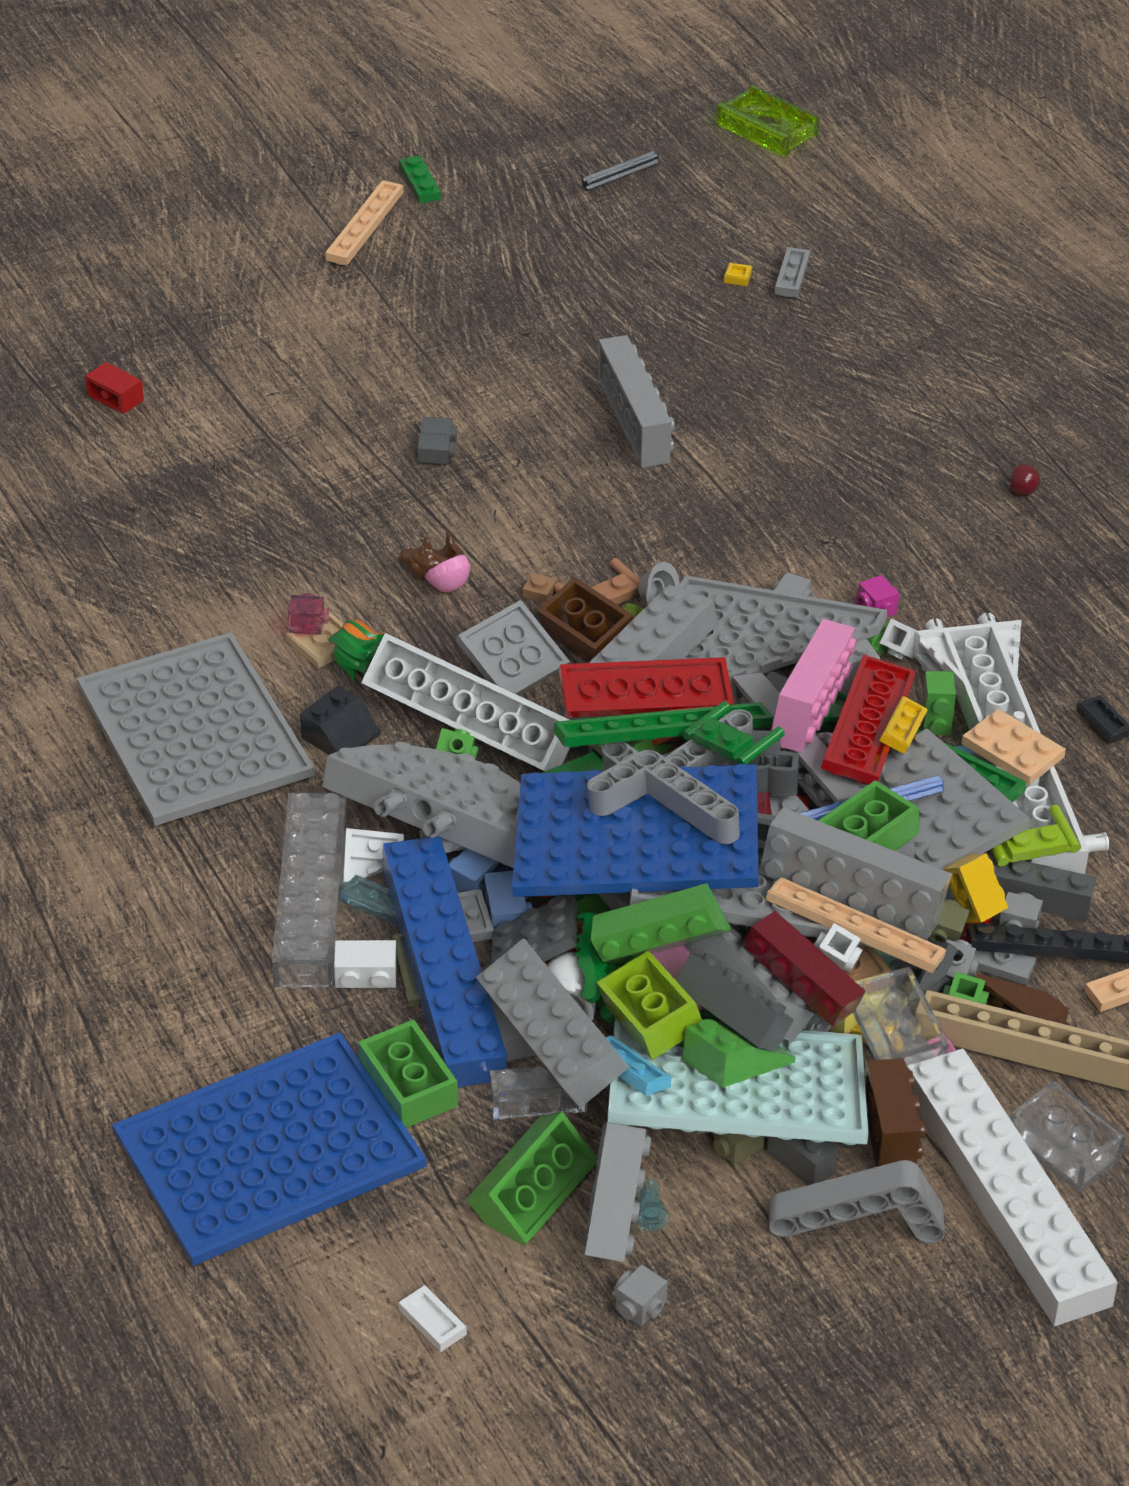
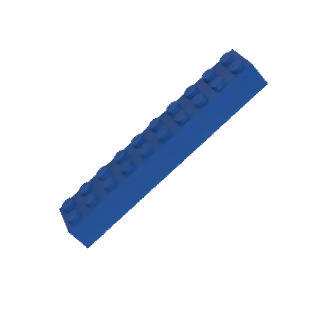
M436 836L434 838L428 837L383 843L382 871L400 934H402V941L416 990L420 996V1004L432 1046L458 1081V1087L506 1080V1049L489 994L476 978L482 971L441 837Z

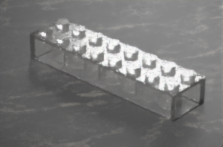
M288 793L272 954L274 987L334 988L335 941H338L342 896L344 832L348 821L347 797L338 793Z

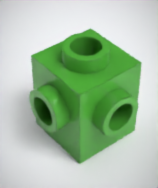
M442 728L436 749L455 754H469L476 760L479 747L474 746L475 737L471 736L468 731L462 729L451 731Z

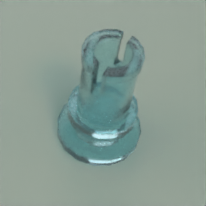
M647 1180L648 1190L646 1191L645 1182L643 1189L639 1190L641 1204L637 1223L642 1229L648 1231L660 1230L668 1223V1211L660 1200L659 1184L654 1180Z

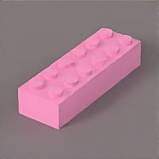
M827 619L821 621L779 694L772 730L780 726L785 732V735L781 738L780 747L802 753L807 743H813L816 730H820L823 718L827 717L831 704H834L838 691L842 690L844 680L849 677L852 663L848 661L850 655H853L857 644V639L853 638L854 627Z

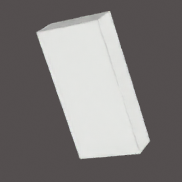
M425 1285L399 1302V1311L439 1352H442L467 1335V1327Z

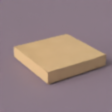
M327 612L286 633V641L319 669L334 661L333 652L335 645L327 639L341 630L343 623L332 613Z

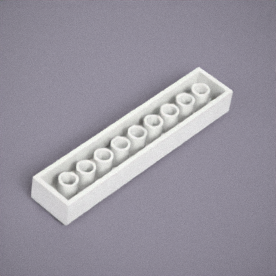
M959 1049L908 1065L907 1071L912 1070L914 1077L912 1093L913 1095H918L919 1115L924 1120V1123L1053 1326L1055 1327L1113 1307L1117 1280L965 1050Z

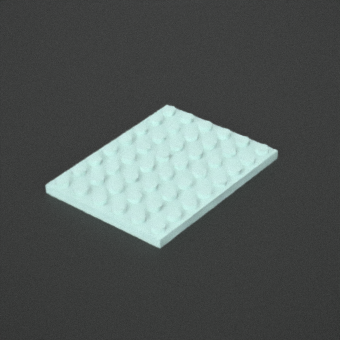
M615 1018L614 1037L668 1074L672 1079L670 1088L645 1096L618 1076L610 1083L608 1123L624 1126H646L651 1129H681L685 1132L708 1131L719 1135L733 1133L745 1134L749 1137H778L783 1140L793 1138L807 1139L818 1143L832 1141L842 1142L846 1145L867 1144L868 1122L862 1035L802 1030L794 1041L791 1042L783 1039L779 1045L796 1057L795 1063L722 1088L683 1060L684 1041L652 1060Z

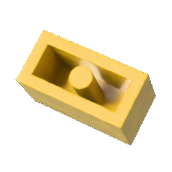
M987 853L970 854L943 868L944 871L952 873L949 885L956 902L960 903L963 908L970 910L966 923H982L1009 908L1005 900V892L998 883L994 873V865L988 858Z

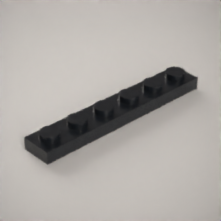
M988 923L967 925V941L973 948H976V951L1129 962V934L1088 933L1078 930L1062 931L1051 930L1045 927L1037 929L1022 928L1016 925L995 926Z

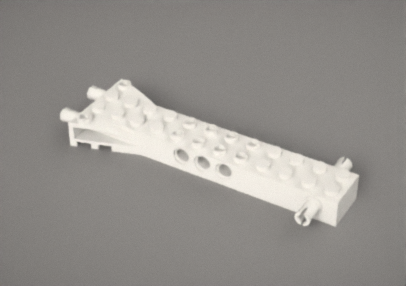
M986 613L978 618L977 625L944 628L942 621L936 618L937 626L934 620L931 619L925 625L926 630L916 631L913 656L921 664V669L925 672L954 671L956 697L969 730L999 708L1040 733L1017 677L1022 620L996 622L995 616L992 613H988L989 621ZM988 760V763H989L990 765H993V766H995V767H997V768L1003 770L1002 768L998 767L997 765L993 764L992 762H990V761ZM1054 766L1032 784H1026V790L1012 802L1031 818V827L1029 829L1054 825L1055 822L1048 809L1052 805H1059L1081 845V849L1076 853L1067 851L1066 853L1023 861L1085 874L1089 852L1109 850V838L1106 832L1082 835Z

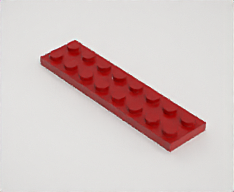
M863 654L824 756L821 769L827 770L836 776L854 779L863 785H869L875 780L879 781L890 746L879 740L901 698L904 696L908 697L916 674L915 670Z

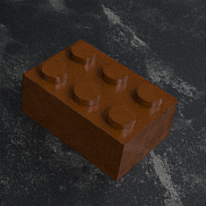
M576 577L571 579L537 610L541 626L548 635L588 662L602 651L633 620L632 614Z
M904 1058L867 1060L866 1063L867 1122L876 1167L903 1160L912 1161L917 1164V1160L922 1159L923 1151L920 1139L925 1138V1124L923 1119H918L917 1114H919L920 1110L918 1095H913L912 1093L914 1088L912 1070L907 1071Z

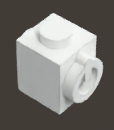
M835 923L827 935L822 932L814 944L839 968L848 973L851 972L863 949L857 947L861 939Z

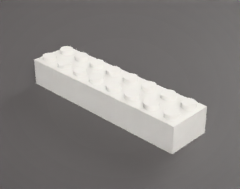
M387 633L384 634L361 682L456 729L466 730L471 736L543 771L562 765L570 747H564L553 732L556 721H567L569 719Z

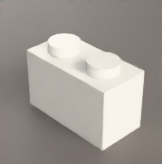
M396 940L335 941V988H396Z

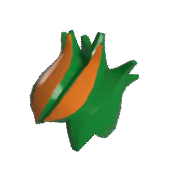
M348 620L342 625L341 630L327 639L335 645L333 652L334 660L340 668L350 675L352 681L355 679L356 671H360L365 676L386 632L378 634L360 620Z

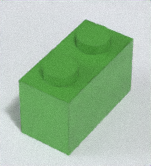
M954 671L925 672L922 706L928 710L922 720V730L929 729L934 735H951L956 698Z

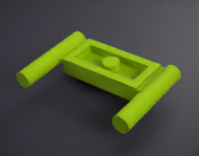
M1052 805L1048 809L1055 822L1054 825L1027 829L990 849L998 865L1005 866L1009 862L1013 863L1066 853L1067 851L1072 853L1078 852L1081 849V845L1059 805Z

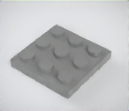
M521 600L459 634L455 640L487 681L516 695H520L558 673L560 664H569L570 662Z

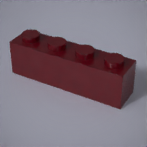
M774 911L751 927L743 947L832 1027L856 1011L866 991L779 913Z

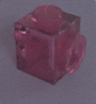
M310 593L291 595L288 609L289 633L322 635L323 625L329 622V608L324 607V597Z

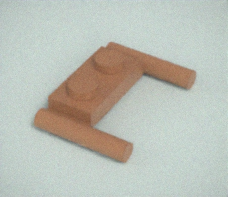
M614 558L611 560L610 566L620 575L591 587L618 605L638 596L640 578L618 558ZM557 583L553 590L557 593L564 585Z

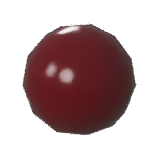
M1029 464L1014 466L1010 490L1019 496L1033 494L1040 484L1038 471Z

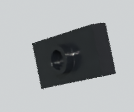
M1101 695L1077 704L1076 711L1108 744L1129 736V723Z

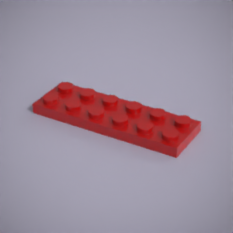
M725 657L560 664L559 666L566 718L618 716L693 707H714L723 701H726L729 705H734Z

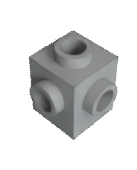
M947 939L946 942L957 947L953 963L946 973V977L950 979L949 986H952L956 971L975 977L980 960L975 959L976 948H973L968 942Z

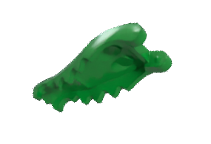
M590 911L577 916L580 921L585 920V923L581 927L583 933L577 936L579 942H577V947L575 948L579 951L575 953V956L579 959L577 964L584 974L585 984L582 997L588 1003H594L599 997L603 1000L597 982L617 969L613 963L601 960L591 942L593 916L596 914ZM604 1003L600 1016L609 1024L615 1020V1017Z

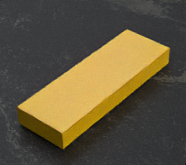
M905 696L902 697L879 741L905 754L928 709Z

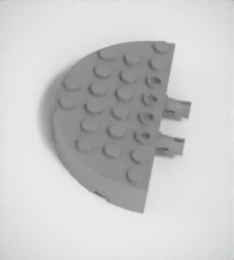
M396 742L395 745L341 748L338 752L327 756L322 787L373 808L377 815L382 813L381 817L390 815L423 829L427 836L431 834V838L436 836L442 837L514 868L520 783L500 771L498 766L477 761L469 754H455L432 748L411 746L406 742Z

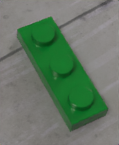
M411 156L407 159L399 160L400 169L419 203L441 200V191L421 156Z

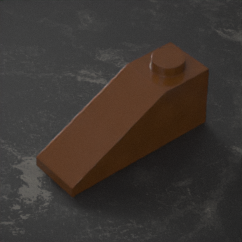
M982 974L975 976L985 980L983 991L989 992L986 1005L1066 1025L1069 1008L1048 993Z

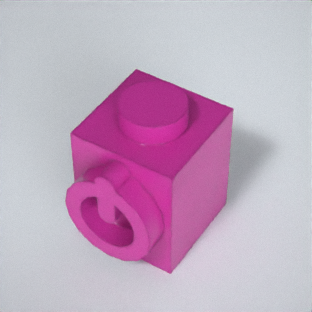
M882 575L859 583L858 593L855 596L856 605L887 610V617L897 614L899 593Z

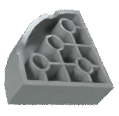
M605 1123L602 1126L596 1162L597 1173L593 1182L586 1231L587 1240L584 1253L587 1256L624 1262L625 1255H632L635 1236L629 1235L631 1222L637 1223L640 1203L634 1202L636 1189H643L646 1170L640 1169L642 1157H648L651 1137L645 1136L646 1129L613 1123Z

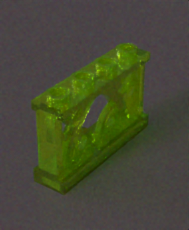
M754 85L749 86L747 91L727 103L721 102L717 105V125L783 157L789 155L790 150L819 134V116ZM758 116H771L780 120L781 125L769 124L760 120Z

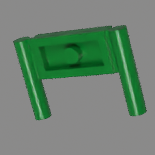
M726 701L720 703L682 732L685 740H693V742L734 762L736 761L737 764L746 765L785 735L784 730L777 726L758 742L754 743L752 736L718 721V719L731 710L730 705Z

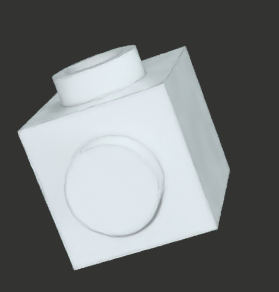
M891 618L880 644L889 648L888 654L901 660L904 655L913 659L915 633L917 630Z

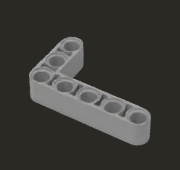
M734 710L718 720L752 736L753 718L750 712L746 710ZM689 740L665 757L678 767L721 766L729 760L693 742V740ZM625 742L603 744L604 771L638 753V751Z
M640 751L591 778L587 783L589 808L595 815H609L648 793L721 844L733 843L740 837L738 808L656 751Z
M903 1160L773 1195L769 1200V1229L774 1235L787 1237L898 1208L919 1241L936 1243L942 1240L945 1235L944 1208L919 1166L912 1161Z

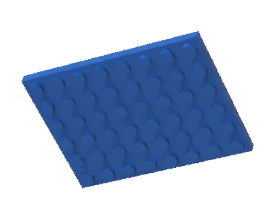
M757 764L680 767L738 808L740 837L730 844H721L713 840L648 793L609 815L599 816L593 814L589 808L587 783L591 778L604 771L521 774L512 881L513 897L631 892L632 889H637L638 892L685 890L706 883L710 889L759 887Z
M341 1032L112 1124L115 1137L192 1266L427 1167L426 1156Z

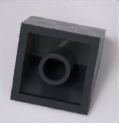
M340 685L300 713L301 738L328 755L338 752L341 748L366 746L381 735L379 727L361 699Z

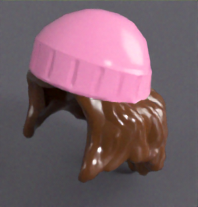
M448 531L445 533L446 543L443 549H433L426 536L420 548H404L401 550L400 563L415 578L426 579L438 591L445 593L453 592L462 587L468 579L471 565Z

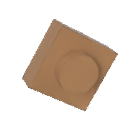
M532 573L522 589V597L546 603L554 593L553 588L557 584V579Z

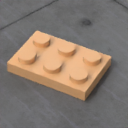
M999 708L962 737V745L1011 775L1026 781L1028 785L1032 784L1065 757L1066 751L1062 746Z

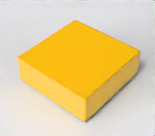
M729 263L724 275V283L747 286L752 274V266Z

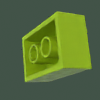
M649 950L597 982L607 1009L652 1060L684 1041L686 1027L699 1023L702 1020L696 1002Z

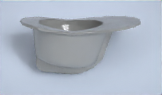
M659 562L653 566L651 571L641 577L638 589L645 606L650 604L668 585L679 586V576L676 569L670 563Z

